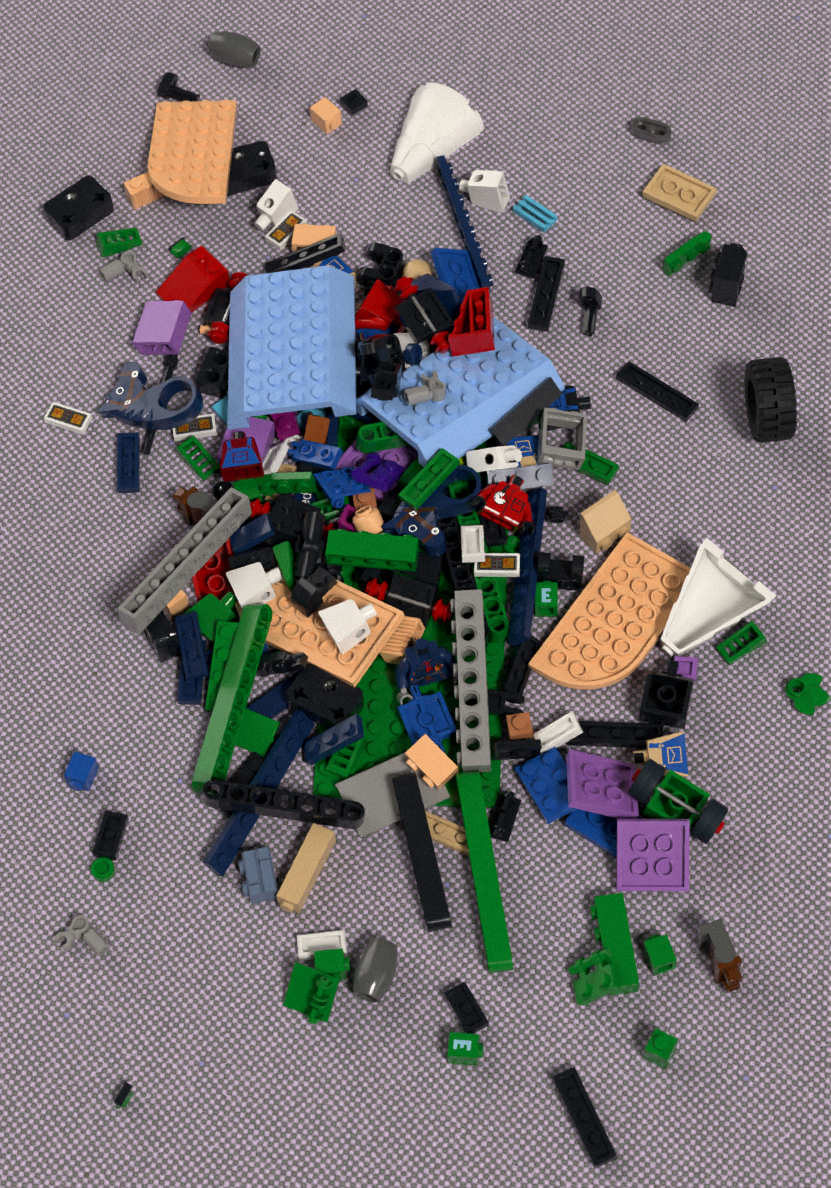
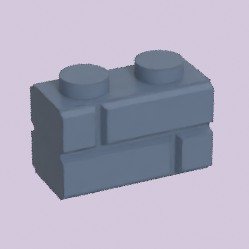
M270 847L242 852L243 860L238 862L241 875H246L247 882L242 883L245 897L249 896L252 904L276 900L278 889Z

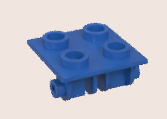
M345 467L333 471L326 470L313 474L319 488L323 490L324 495L331 501V505L334 508H341L344 505V496L371 492L368 485L357 482L352 478L351 472L355 469L354 467Z

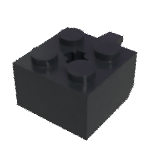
M731 242L730 245H723L722 252H717L716 266L712 268L709 293H712L711 302L736 307L745 277V262L748 254L743 245Z
M670 660L667 672L648 671L639 721L685 729L694 679L685 678L677 674L679 661Z

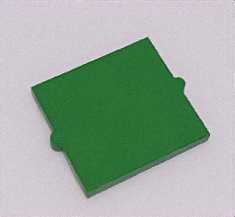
M246 708L235 745L250 752H256L266 758L271 744L275 742L274 737L280 722Z

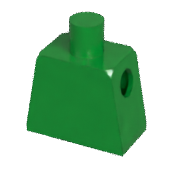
M230 591L221 600L210 593L184 614L196 611L202 635L214 644L217 621H237L238 617L231 608L238 599Z

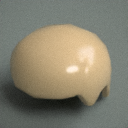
M414 259L405 264L400 278L405 276L407 278L412 277L414 281L427 273L434 277V271L428 262Z

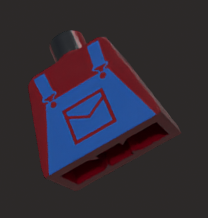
M242 431L235 432L233 439L223 442L220 462L223 482L265 477L255 438L246 437V434Z

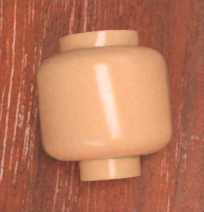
M368 505L355 511L356 515L352 521L357 532L367 531L371 534H381L383 531L382 525L385 523L377 508H372Z

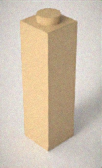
M315 823L312 824L276 895L278 905L284 911L289 913L294 911L300 914L336 842L335 831Z

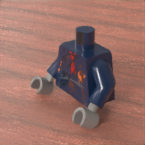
M418 639L415 642V646L406 648L403 658L395 668L397 689H400L397 701L403 705V698L408 697V702L413 699L407 692V688L409 689L412 685L413 687L414 685L419 687L448 679L450 675H453V687L456 686L458 677L454 678L453 664H457L453 653L444 647H438L436 641L428 642L426 639Z

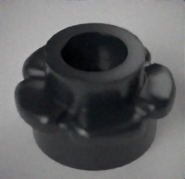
M560 506L551 507L550 511L546 514L548 522L563 523L566 521L568 512L564 511V508Z

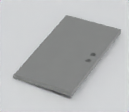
M405 753L335 784L342 799L359 802L365 809L363 823L356 829L360 839L402 820L392 777L414 772L406 764L408 759ZM418 770L415 771L424 809L450 798L445 785L439 791L434 786L430 788L422 780L423 775ZM356 812L349 813L350 817L353 819L359 817V814H357Z

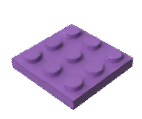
M355 440L342 455L335 470L345 467H360L366 461L369 453L360 452L356 447ZM410 446L376 452L380 458L387 461H395L398 465L404 466V473L418 457V451ZM371 467L366 473L371 474L376 468ZM399 479L389 490L396 492L399 489ZM374 488L376 500L382 503L389 490L384 492Z
M569 749L566 755L568 807L618 819H638V801L628 795V791L634 782L631 778L636 772L635 765Z
M617 819V891H689L690 820Z

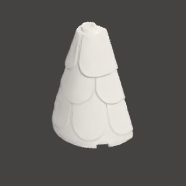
M427 83L425 86H419L411 98L401 135L396 143L390 167L391 176L398 181L408 184L434 168L437 164L438 156L445 155L446 158L456 152L458 148L480 135V132L484 129V124L478 111H473L468 105L470 101L456 90L443 84Z
M708 538L703 541L698 549L690 572L685 578L679 598L673 604L661 637V644L663 645L661 649L670 657L673 655L680 656L713 639V635L737 624L741 619L770 604L776 597L760 581L754 584L723 558L724 551Z

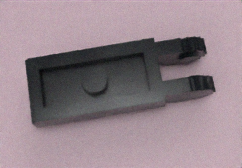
M487 690L489 715L504 716L523 713V710L519 708L505 707L506 701L514 704H523L525 701L524 696L509 694L506 691ZM469 699L465 704L474 706L477 704V701Z

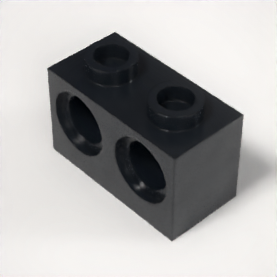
M209 347L195 380L200 393L222 398L224 392L228 390L229 351Z

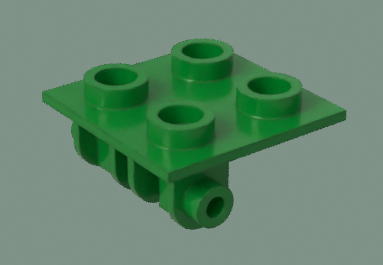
M295 962L283 1006L306 1014L310 1024L315 1025L318 1021L328 1023L340 979Z

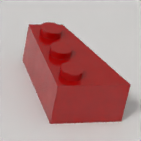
M489 287L467 290L460 307L459 317L455 319L453 332L448 337L452 357L495 350L493 304Z

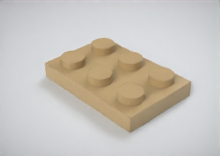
M662 164L643 190L642 197L697 222L717 194V188L666 164Z

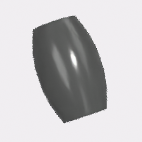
M228 31L214 32L209 42V53L226 64L237 67H255L259 61L261 46L244 35Z
M381 938L371 939L360 955L353 979V993L355 996L374 1003H378L383 998L396 972L398 962L397 945Z

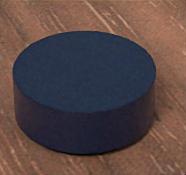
M415 343L407 344L404 350L406 364H419L423 355L421 346Z

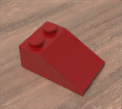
M201 245L181 261L156 291V295L162 301H184L192 313L213 297L216 288L225 289L228 287L230 281L229 273Z
M230 539L192 577L197 602L210 593L219 600L228 591L233 595L235 594L226 575V572L231 571L227 557L228 554L233 553Z

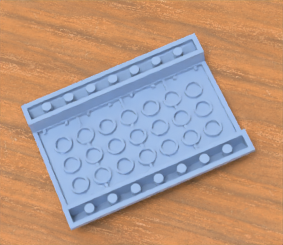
M330 265L245 276L230 292L228 430L249 428L250 417L300 410L332 407L335 417L357 414L354 276Z
M493 316L494 351L452 357L451 350L444 354L441 352L436 353L437 347H435L422 358L419 364L404 368L403 372H401L397 398L394 397L393 400L387 401L371 398L372 388L356 397V412L362 417L369 412L374 414L418 451L419 464L425 467L441 448L459 459L467 451H471L492 436L488 429L547 377L553 379L560 391H563L565 386L548 357ZM432 372H437L438 379L446 385L445 399L438 402L429 399V402L407 406L404 400V390L424 386L422 384V374L424 373L426 377L431 378Z

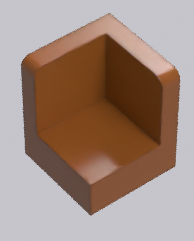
M308 411L303 435L304 440L325 444L330 419L313 415V412Z

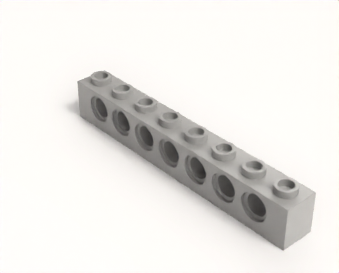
M231 487L117 608L121 625L139 635L252 514L247 495Z
M482 589L454 591L455 599H450L451 613H455L456 620H451L452 634H456L457 642H452L453 656H457L458 664H453L454 678L458 677V685L454 686L455 699H459V707L455 708L456 721H460V730H456L457 744H461V752H457L458 766H462L463 772L475 770L491 772ZM467 612L473 614V616L469 619H464L462 617V615ZM472 634L474 638L467 641L463 639V636ZM471 655L475 657V660L472 662L464 661L466 656ZM469 677L476 679L473 684L464 682ZM469 699L477 701V704L474 706H468L465 703ZM470 721L478 723V726L475 728H468L466 725ZM472 743L479 745V748L475 751H471L467 747Z

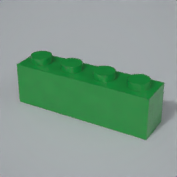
M329 530L325 555L327 564L416 572L420 549L419 539L412 535L394 536L389 533L371 534L367 531Z
M623 893L595 896L594 905L590 906L591 918L596 920L598 927L594 928L595 941L600 942L601 951L606 948L610 949L612 956L606 959L607 964L616 965L620 989L609 993V996L638 992L639 979Z

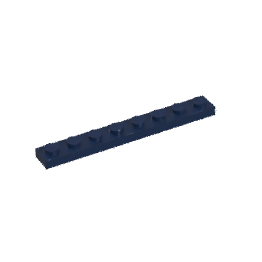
M445 155L438 156L437 171L464 247L469 251L481 288L489 287L490 291V287L493 286L492 276L487 274L486 260L480 256L482 253L479 241L475 242L474 226L469 225L470 216L468 210L463 208V196L457 192L459 187L457 179L452 178V165L450 162L447 163Z
M542 487L527 493V501L531 505L532 523L535 525V530L531 537H529L526 531H523L522 535H520L518 551L520 553V577H515L508 643L512 646L530 640L538 575V558L541 549L547 490Z
M301 710L294 711L250 785L277 788L315 725ZM256 798L254 800L257 804H264L266 802L264 798ZM237 811L232 813L203 861L217 876H224L260 815Z

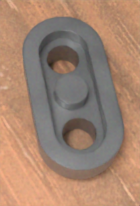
M638 117L632 122V133L638 138L663 144L671 138V127L660 121Z

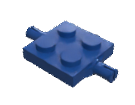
M412 685L409 690L413 699L407 704L398 706V712L410 742L413 746L426 734L446 753L441 741L456 735L457 729L441 692L422 696L419 686L414 685L413 687Z

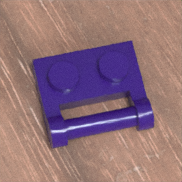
M371 452L367 455L366 461L351 472V476L357 482L387 492L403 475L405 467L398 465L395 461H387L380 458L376 452ZM371 467L376 468L371 474L366 473Z

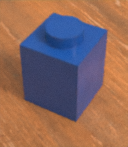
M78 752L73 753L64 774L66 783L71 789L89 792L99 769L96 758Z

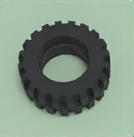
M782 357L751 360L746 365L744 378L745 405L751 435L759 443L790 440L794 436L797 427V400L789 362Z

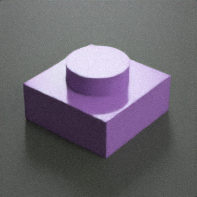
M675 656L674 661H679L677 674L685 678L694 679V682H696L698 658Z

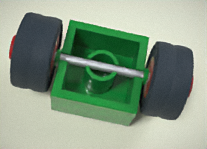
M649 759L642 770L638 768L631 778L634 782L628 791L629 796L642 804L654 792L653 797L641 815L646 819H689L690 826L697 819L698 821L690 834L707 844L713 834L718 835L725 825V822L722 820L729 808L712 798L705 810L702 811V807L710 796L709 793L671 769L661 784H659L658 782L666 768Z

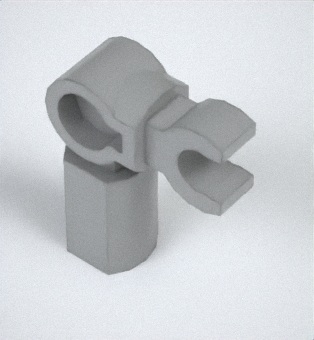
M132 251L124 252L120 260L117 259L99 269V273L105 282L124 273V270L130 274L132 273L133 281L136 284L139 283L138 275H143L146 279L148 278L147 270L144 267H140L141 265L136 258V254Z
M435 371L432 372L431 378L426 377L424 373L422 374V384L424 386L404 390V400L407 406L429 402V399L438 402L446 397V385L438 379V373Z
M83 915L74 917L71 925L67 927L68 930L58 933L54 938L57 943L67 939V942L62 946L65 952L69 951L73 947L74 941L76 939L79 940L81 937H83L84 942L98 957L103 956L110 949V944L95 928H92L88 918Z

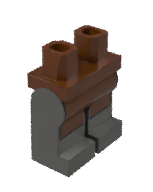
M193 486L189 491L180 487L173 496L174 500L179 502L177 511L183 514L185 523L190 526L192 523L195 526L218 502L199 492Z
M720 918L699 926L695 943L699 951L706 949L712 962L711 971L714 974L713 979L715 983L719 984L722 982L726 993L739 989L741 986L739 982L743 978L740 973L742 960L740 956L735 957V948L722 919Z

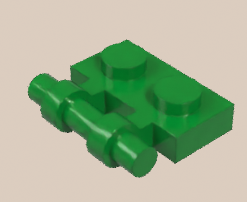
M610 949L596 950L591 953L590 957L586 959L580 958L569 967L571 975L579 973L580 976L579 979L573 981L578 1005L584 1006L620 989L616 965L607 964L606 959L612 956ZM596 965V970L590 972V967Z

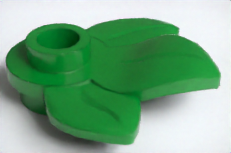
M808 673L801 679L794 678L788 681L785 686L787 697L794 700L795 708L805 715L813 716L815 707L823 706L831 699L827 692L819 687L822 681L821 675ZM793 689H799L800 692L796 693L793 691Z

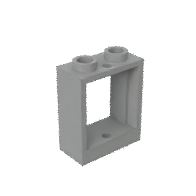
M544 408L539 419L537 464L552 463V466L580 470L585 460L587 415L575 411L568 412L556 408ZM547 425L575 429V450L547 446Z

